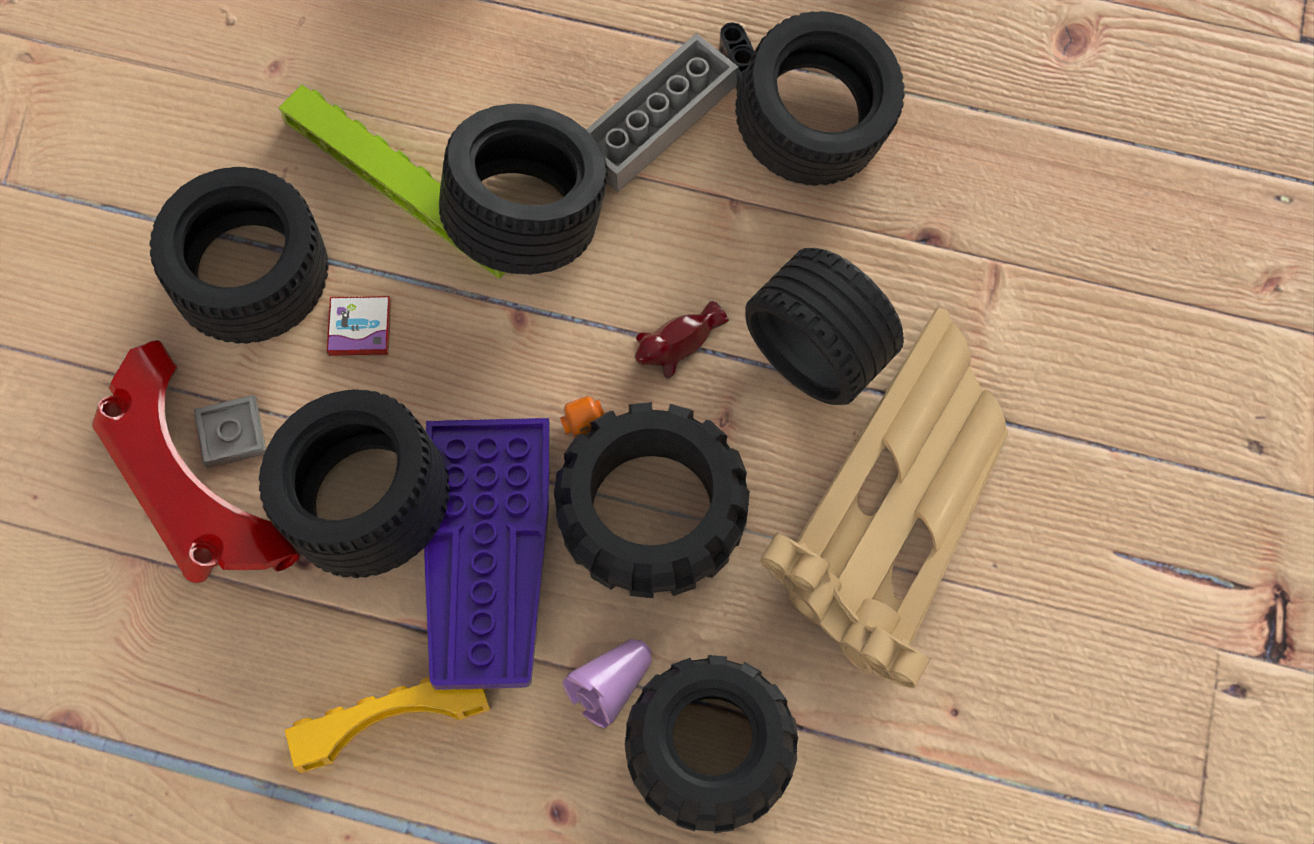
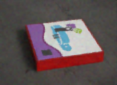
M390 296L330 297L327 337L328 356L389 355Z

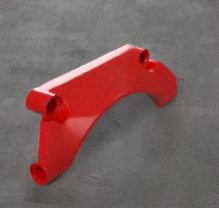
M154 340L131 348L110 383L109 389L113 395L101 399L97 406L92 427L182 571L183 576L191 582L201 583L208 579L213 567L220 565L222 570H265L272 567L275 572L283 571L292 566L299 559V554L273 526L271 521L247 513L213 493L200 482L179 456L171 440L165 418L166 389L178 367L162 342Z

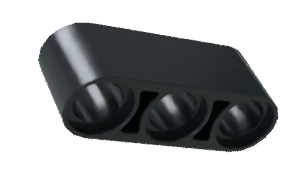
M731 22L721 28L719 51L738 66L736 90L738 91L754 49L742 25Z

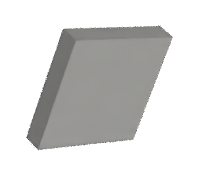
M255 395L194 409L203 464L206 468L265 454V439Z

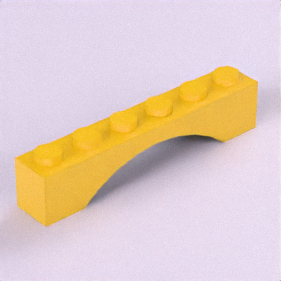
M429 676L422 679L419 685L410 688L399 686L388 691L389 695L377 699L374 696L366 697L357 701L356 706L347 709L343 707L333 708L324 713L325 716L314 720L312 718L297 720L292 724L293 727L284 729L293 766L302 774L332 764L343 748L356 735L388 717L405 713L429 712L462 720L489 711L491 709L485 690H436L432 687Z

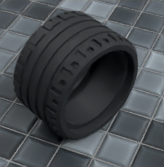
M803 248L799 250L759 289L745 306L748 330L767 360L802 392L826 404L847 405L851 403L903 348L902 324L887 296L857 266L828 250L819 248Z

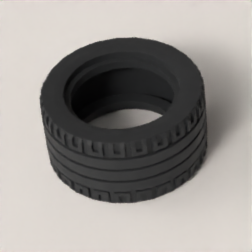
M810 11L791 16L789 19L786 18L781 24L778 23L773 29H770L767 35L758 43L739 85L735 102V114L737 115L736 122L739 125L738 130L743 136V142L746 143L748 150L753 153V156L759 163L767 167L775 175L781 176L788 181L813 186L845 181L848 177H853L856 172L862 171L869 164L898 122L905 97V85L902 80L901 67L884 39L866 24L852 17L834 12ZM798 68H815L834 75L848 87L856 101L859 116L858 125L841 132H822L803 125L785 108L779 95L777 78L788 71Z
M513 103L492 106L478 111L457 126L448 139V144L445 148L439 197V215L443 228L449 238L452 239V242L474 261L494 270L510 274L533 275L551 272L566 266L586 251L594 237L608 179L605 157L598 143L585 128L573 119L552 109L536 105ZM505 173L529 175L552 185L563 198L546 205L518 204L496 196L482 184V181L491 176Z
M230 167L210 171L195 177L181 186L165 202L161 211L156 216L153 230L150 234L151 240L149 241L151 263L154 267V272L184 319L192 327H195L200 333L203 332L208 337L212 336L218 341L223 340L228 343L247 344L280 336L303 321L307 314L317 305L319 297L323 294V289L326 285L325 280L328 277V255L322 236L305 199L297 189H294L292 184L286 183L285 179L278 177L276 174L268 173L258 168ZM257 225L271 228L285 236L283 252L277 263L267 274L252 283L238 287H219L203 282L198 278L199 263L207 247L217 237L231 229Z
M344 390L326 394L308 402L289 416L275 432L263 455L259 474L260 499L263 502L262 506L267 517L285 539L309 562L313 563L317 568H321L327 573L331 572L336 576L366 578L372 575L376 576L387 573L407 563L424 549L427 543L434 537L447 511V502L450 497L448 482L450 480L447 474L448 469L444 464L445 461L422 425L405 405L398 403L395 398H390L388 395L380 394L377 391ZM369 449H383L396 453L397 467L392 484L385 495L373 507L360 515L343 520H326L317 517L316 500L319 488L326 475L336 464L354 453Z

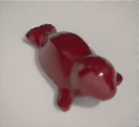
M710 301L701 314L682 315L666 322L653 333H639L636 336L639 345L635 353V360L642 366L661 365L663 366L664 376L671 378L676 371L678 362L699 349L706 341L710 331L726 324L729 318L717 302Z

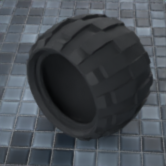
M708 655L706 659L691 660V658H687L671 664L670 669L661 675H655L643 687L638 700L632 705L626 723L625 752L627 767L634 786L637 787L645 802L659 816L662 815L676 823V826L694 832L695 830L712 831L714 833L734 831L735 828L755 822L768 813L770 808L782 797L793 776L797 762V742L799 737L796 720L791 715L787 705L788 700L776 684L772 685L762 676L760 670L746 662L742 665L729 661L727 656ZM695 700H723L737 706L747 716L751 725L752 744L745 760L734 770L721 775H705L689 768L678 756L673 743V727L680 712Z

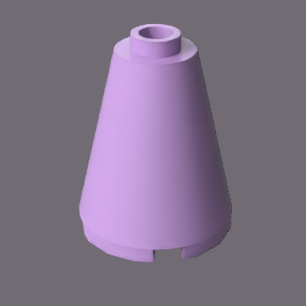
M629 639L568 673L562 682L564 690L574 705L580 702L586 708L582 714L597 726L606 728L615 721L651 665L652 659L650 655L652 652L643 641Z

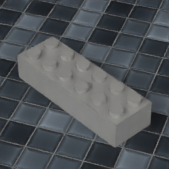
M696 33L586 129L598 143L605 157L606 169L608 171L607 183L617 192L629 183L736 87L738 66Z

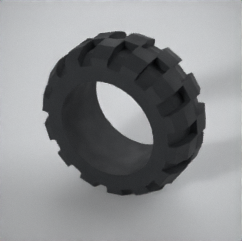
M652 402L629 404L628 413L616 416L614 411H609L590 422L591 430L586 435H576L563 454L565 462L562 469L556 473L554 488L558 528L561 530L564 545L576 564L586 567L590 571L592 579L610 590L617 586L629 590L630 596L654 598V593L671 591V594L675 596L695 589L696 582L704 577L713 578L729 562V556L735 546L740 544L746 526L750 491L747 489L746 484L747 471L739 451L728 446V436L711 420H705L704 423H701L694 419L693 410L670 404L668 411L653 410ZM657 456L675 460L688 467L701 480L710 500L709 510L701 523L686 536L661 545L637 544L614 534L600 520L593 505L601 483L621 464L640 457Z

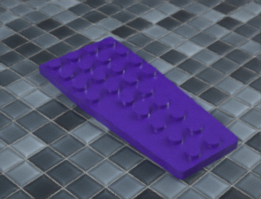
M549 418L426 421V433L441 453L445 461L444 464L448 469L447 474L450 480L448 482L450 497L447 502V511L445 512L444 519L440 523V527L434 537L424 548L429 676L431 685L436 690L526 688L532 683L549 515L550 420Z

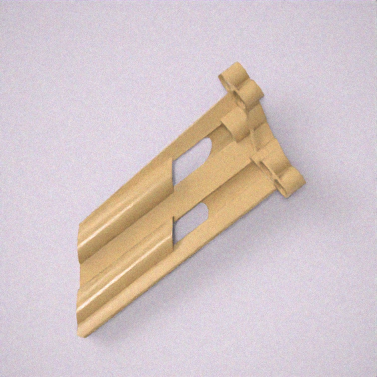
M936 308L797 541L795 542L777 532L760 559L762 565L787 588L789 599L796 610L808 621L819 625L839 644L843 654L854 666L864 673L872 674L873 672L884 680L908 688L916 687L931 657L928 659L922 652L913 648L911 644L1008 436L1005 418L999 403L990 391H982L970 367V351L964 335L957 325L951 322L948 310L943 308ZM886 446L896 462L898 475L876 513L868 516L859 507L858 491ZM920 518L926 524L931 534L933 548L905 598L898 599L892 588L894 561Z

